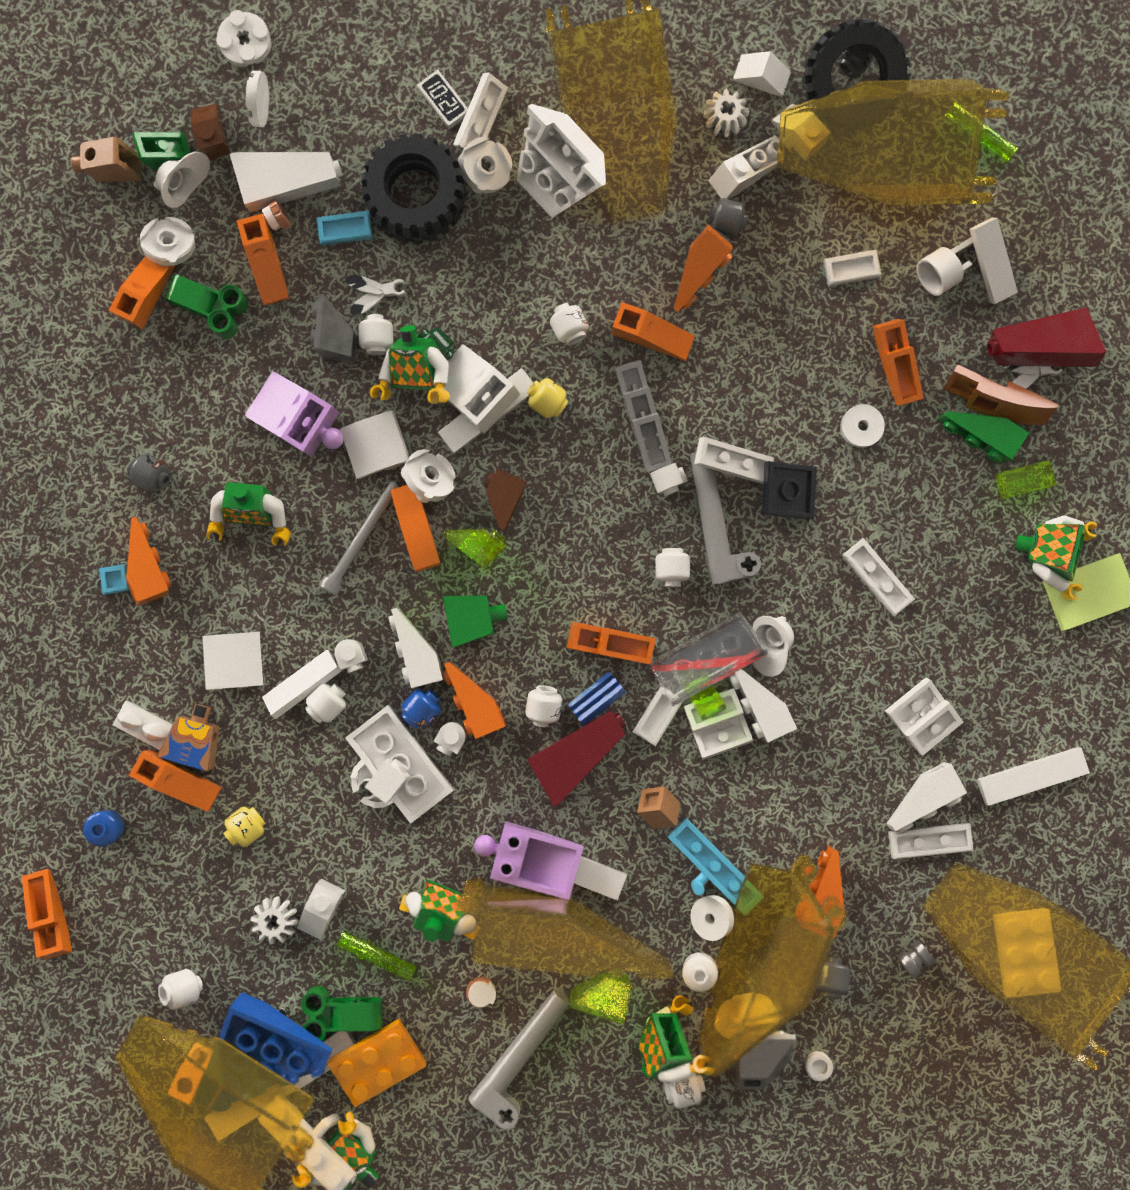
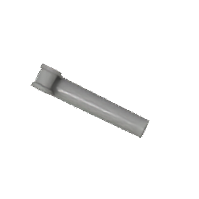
M697 452L691 453L690 459L712 585L753 577L761 568L760 558L752 552L731 555L715 470L695 465ZM745 558H749L750 562L755 563V566L751 568V572H747L746 568L741 567V564L745 562Z
M556 990L552 991L468 1097L469 1102L475 1109L485 1114L502 1129H510L516 1125L521 1109L519 1102L505 1090L570 1005L568 999ZM512 1110V1114H508L506 1117L503 1116V1111Z

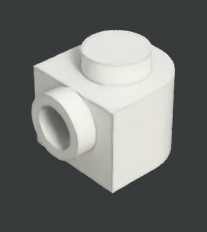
M676 463L650 473L657 493L663 492L664 496L678 492V486L687 482L683 468H677Z
M343 640L335 648V658L340 670L347 669V672L351 673L362 669V663L368 661L362 644L356 640Z
M449 722L443 725L434 740L435 743L439 744L436 749L448 756H451L453 752L458 754L467 737L466 729L458 722Z

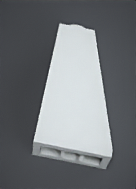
M234 152L230 154L244 204L250 213L269 206V202L275 199L280 203H285L341 186L338 177L343 175L338 160L333 161L329 152Z

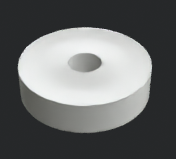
M866 404L856 405L849 409L842 417L840 424L841 434L845 441L857 448H866L875 444L882 437L885 428L881 413L873 406ZM859 422L866 424L867 428L865 431L859 429Z
M708 895L694 903L691 909V923L699 936L709 941H716L731 932L734 925V914L726 900L716 895ZM710 914L714 916V922L711 920Z

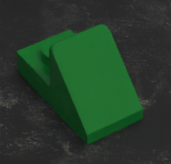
M134 132L132 134L139 159L154 171H157L163 162L178 161L187 154H190L184 132Z

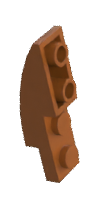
M958 364L944 386V389L968 400L965 405L966 408L986 416L1007 418L1013 423L1045 425L1059 405L1011 381L1004 387Z

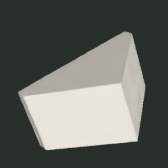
M771 51L741 55L733 81L782 97L791 71Z

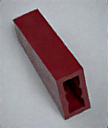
M1087 307L994 329L987 342V351L991 357L993 356L998 366L1096 367L1106 354L1104 345Z
M609 710L527 758L554 807L562 802L625 735L623 728L626 727V724L619 712L613 714L612 710Z

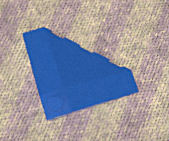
M242 992L228 1010L196 1100L222 1111L230 1108L232 1102L243 1098L247 1102L264 1096L266 1089L277 1086L278 1090L295 1085L299 1082L300 1077L308 1074L315 1078L323 1074L332 1048L268 1003Z

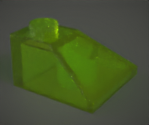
M487 529L445 530L442 534L446 540L487 572L507 549V545L503 543L506 538L495 529L491 533Z
M612 969V972L603 971L571 988L570 1008L624 1024L632 987L631 979L627 978V974L620 970Z

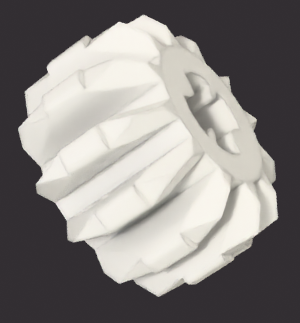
M726 88L723 96L716 91L713 94V100H707V110L704 111V118L708 119L707 128L715 126V135H718L720 130H722L726 138L729 136L730 130L736 135L739 133L740 127H745L747 123L745 117L749 114V108L744 107L746 98L737 99L738 91L733 93L732 96L729 95V91Z
M276 896L272 902L269 898L263 900V906L257 905L254 908L258 915H253L251 921L258 923V925L252 928V932H262L259 936V941H263L268 936L269 944H274L276 939L283 943L286 941V935L292 936L295 930L292 926L298 924V919L290 916L294 915L297 910L292 908L288 911L289 900L280 905L281 900L279 896ZM274 915L278 917L276 925L271 924Z

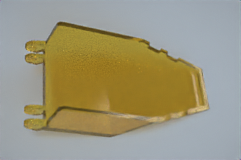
M624 0L627 16L571 27L568 7L563 5L561 6V17L565 29L555 30L554 14L551 8L545 10L547 36L561 110L604 153L606 184L598 188L597 192L613 221L665 210L677 118L659 8L652 9L650 0H640L643 11L641 13L634 14L633 0Z
M973 79L863 81L848 89L838 90L823 98L813 99L780 111L777 167L888 205L990 203L993 201L994 194L989 192H973L974 185L993 186L996 184L995 177L976 176L984 117L1003 118L1006 117L1007 110L1002 108L986 109L987 100H1008L1010 92L984 88Z
M806 854L799 855L795 859L796 861L793 863L791 870L755 863L748 867L733 909V928L723 938L716 958V965L719 968L718 978L715 985L710 989V992L714 993L711 1008L706 1007L699 1038L704 1056L712 1059L707 1061L708 1067L715 1069L714 1073L711 1074L712 1076L718 1077L808 1007L836 931L844 926L846 913L842 906L840 907L838 899L829 896L820 905L808 884L815 881L818 870L811 861L812 859Z
M954 862L922 905L970 977L1076 1060L1092 1070H1096L1098 1067L1096 1062L1082 1054L1081 1051L1089 1044L1099 1055L1106 1057L1108 1054L1105 1049L1091 1038L1127 990L1130 992V959L1075 916L1038 892Z
M481 878L467 879L462 888L463 894L458 896L459 899H457L456 907L460 912L478 915L473 960L476 963L586 976H597L598 970L612 971L613 977H623V971L637 972L639 978L673 979V971L668 959L571 896L567 900L531 889L488 885Z
M143 1015L137 1018L115 1059L173 1167L209 1190H264L260 1186L283 1151L286 1157L290 1160L292 1159L293 1162L300 1163L305 1160L307 1155L305 1150L312 1149L315 1143L313 1136L308 1134L299 1125L313 1102V1098L309 1094L223 1039L214 1036L211 1039L197 1035V1031L190 1029L186 1032L173 1028V1024Z

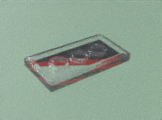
M740 611L652 659L651 665H648L674 707L768 655V653Z

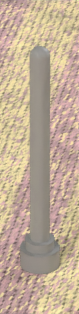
M396 482L388 484L332 574L329 573L327 577L323 576L318 585L334 595H338L342 588L340 586L343 582L341 578L392 499L390 490L398 488Z

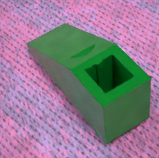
M951 411L945 412L938 418V421L943 424V429L951 434L958 433L965 438L964 442L975 449L981 448L987 452V457L996 463H1006L1012 460L1029 435V432L1007 418Z

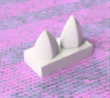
M129 701L124 702L113 723V726L158 750L161 749L173 725Z

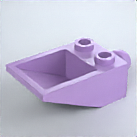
M272 371L245 414L247 418L310 457L313 456L321 441L325 447L337 449L344 440L340 430L330 428L340 413L338 410Z
M507 821L505 822L499 844L495 843L494 839L489 835H481L475 840L474 849L478 855L487 857L491 854H496L490 879L567 900L570 899L584 846ZM516 837L519 840V845L516 847L511 846L509 839ZM504 864H509L512 867L510 873L502 871Z

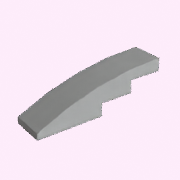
M641 360L614 367L646 472L671 465L672 462L659 414L656 412Z

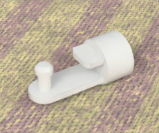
M972 237L951 250L941 247L917 263L918 278L929 293L939 296L963 280V271L969 268L972 263L969 260L962 265L955 254L973 244Z

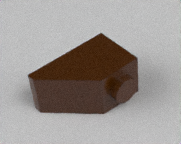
M217 103L191 110V127L199 152L207 155L209 160L230 155L231 151Z
M497 468L495 474L490 472L484 487L487 488L486 494L499 529L506 532L527 486V481Z

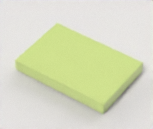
M1120 553L1076 568L1074 580L1069 581V585L1080 584L1082 586V591L1071 590L1072 595L1077 597L1078 600H1066L1062 592L1043 581L1061 631L1130 607V577Z

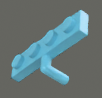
M687 818L667 836L702 871L691 882V888L696 895L704 893L703 885L710 880L744 915L764 896Z

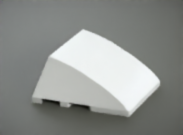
M531 104L527 109V114L530 117L528 127L524 129L526 142L525 149L520 154L517 181L553 218L606 184L604 153L567 114Z

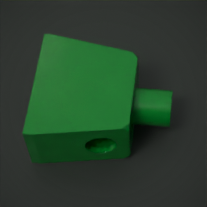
M488 596L443 597L452 647H458L494 634L493 622L508 620L506 605L490 607Z

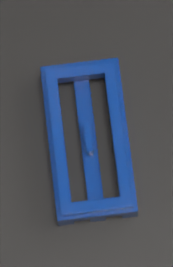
M608 672L567 705L580 722L586 725L624 695L626 691L613 675Z

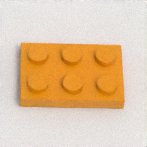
M399 1018L330 1057L327 1065L354 1107H357L425 1068L426 1060Z

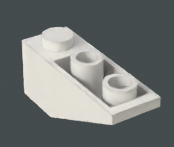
M775 135L724 161L708 181L720 198L730 199L790 158V154Z
M391 609L392 616H389V622L392 631H397L399 642H395L399 658H404L406 667L402 668L405 683H410L411 688L445 680L439 654L400 609Z
M730 668L732 674L729 675V679L734 689H740L743 695V699L740 700L741 705L747 715L751 713L755 721L752 724V728L758 739L763 738L765 742H770L797 729L784 702L741 668Z
M943 762L919 776L888 820L887 825L890 829L898 830L899 832L906 831L914 826V821L920 818L928 819L937 814L936 809L944 805L949 807L961 801L960 797L967 792L952 764Z

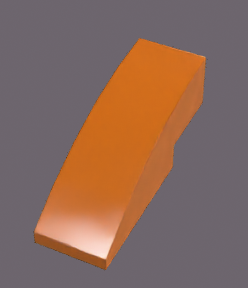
M894 319L872 326L877 349L896 405L900 406L924 399L914 348L909 345L905 320Z
M407 485L390 490L415 573L441 565L423 502L417 499L416 495Z
M571 622L566 648L651 665L656 638Z
M50 869L22 876L28 930L33 931L36 958L47 960L71 953L69 930L58 889Z

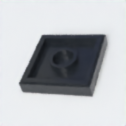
M773 461L764 462L762 515L805 520L814 519L817 466Z

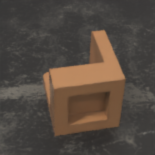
M665 786L643 789L637 813L653 829L676 827L680 802Z

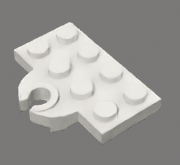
M387 705L346 737V740L361 758L360 762L354 767L350 777L353 793L361 789L364 781H370L384 761L388 759L392 761L394 759L399 760L408 768L406 772L410 775L387 804L374 794L364 796L360 801L363 804L373 808H383L395 803L411 824L454 791V788L390 705Z

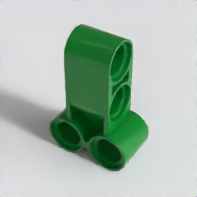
M174 274L164 296V300L175 306L179 305L182 309L206 318L210 329L224 339L235 336L238 331V323L234 316L243 314L249 305L246 295L235 285H225L218 292L177 274ZM238 295V301L235 304L229 305L230 298ZM228 319L226 327L218 329L220 321Z
M313 986L307 991L301 1001L302 1011L309 1016L302 1028L321 1041L327 1032L374 1031L382 1028V998H330L327 989L322 986ZM310 996L319 997L322 1005L314 1006L311 1004ZM310 1024H318L322 1029V1033L312 1032Z

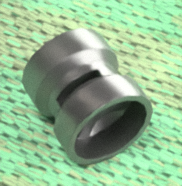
M919 940L912 944L911 951L902 952L897 956L898 960L914 979L921 975V970L924 966L930 968L936 963L935 959Z

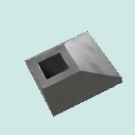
M318 294V303L313 305V318L316 319V329L311 331V346H314V349L323 360L355 362L357 343L355 332L325 295Z
M748 1031L740 1034L734 1056L737 1089H765L789 1063L796 1041L795 1034H787L784 1031H776L772 1034Z

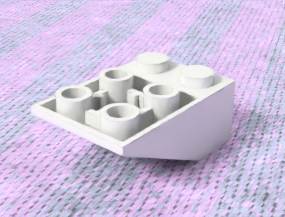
M463 344L448 360L447 386H444V389L448 391L450 396L448 402L485 434L520 394L514 384Z

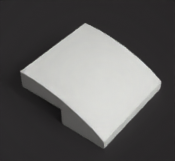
M394 411L381 413L340 429L356 479H362L382 470L395 468L406 463L409 458Z
M260 632L202 636L206 690L263 685Z
M924 678L885 710L890 719L922 756L964 723L950 702L942 697L928 678Z
M734 688L684 706L702 760L753 742L752 735L744 718L743 709Z

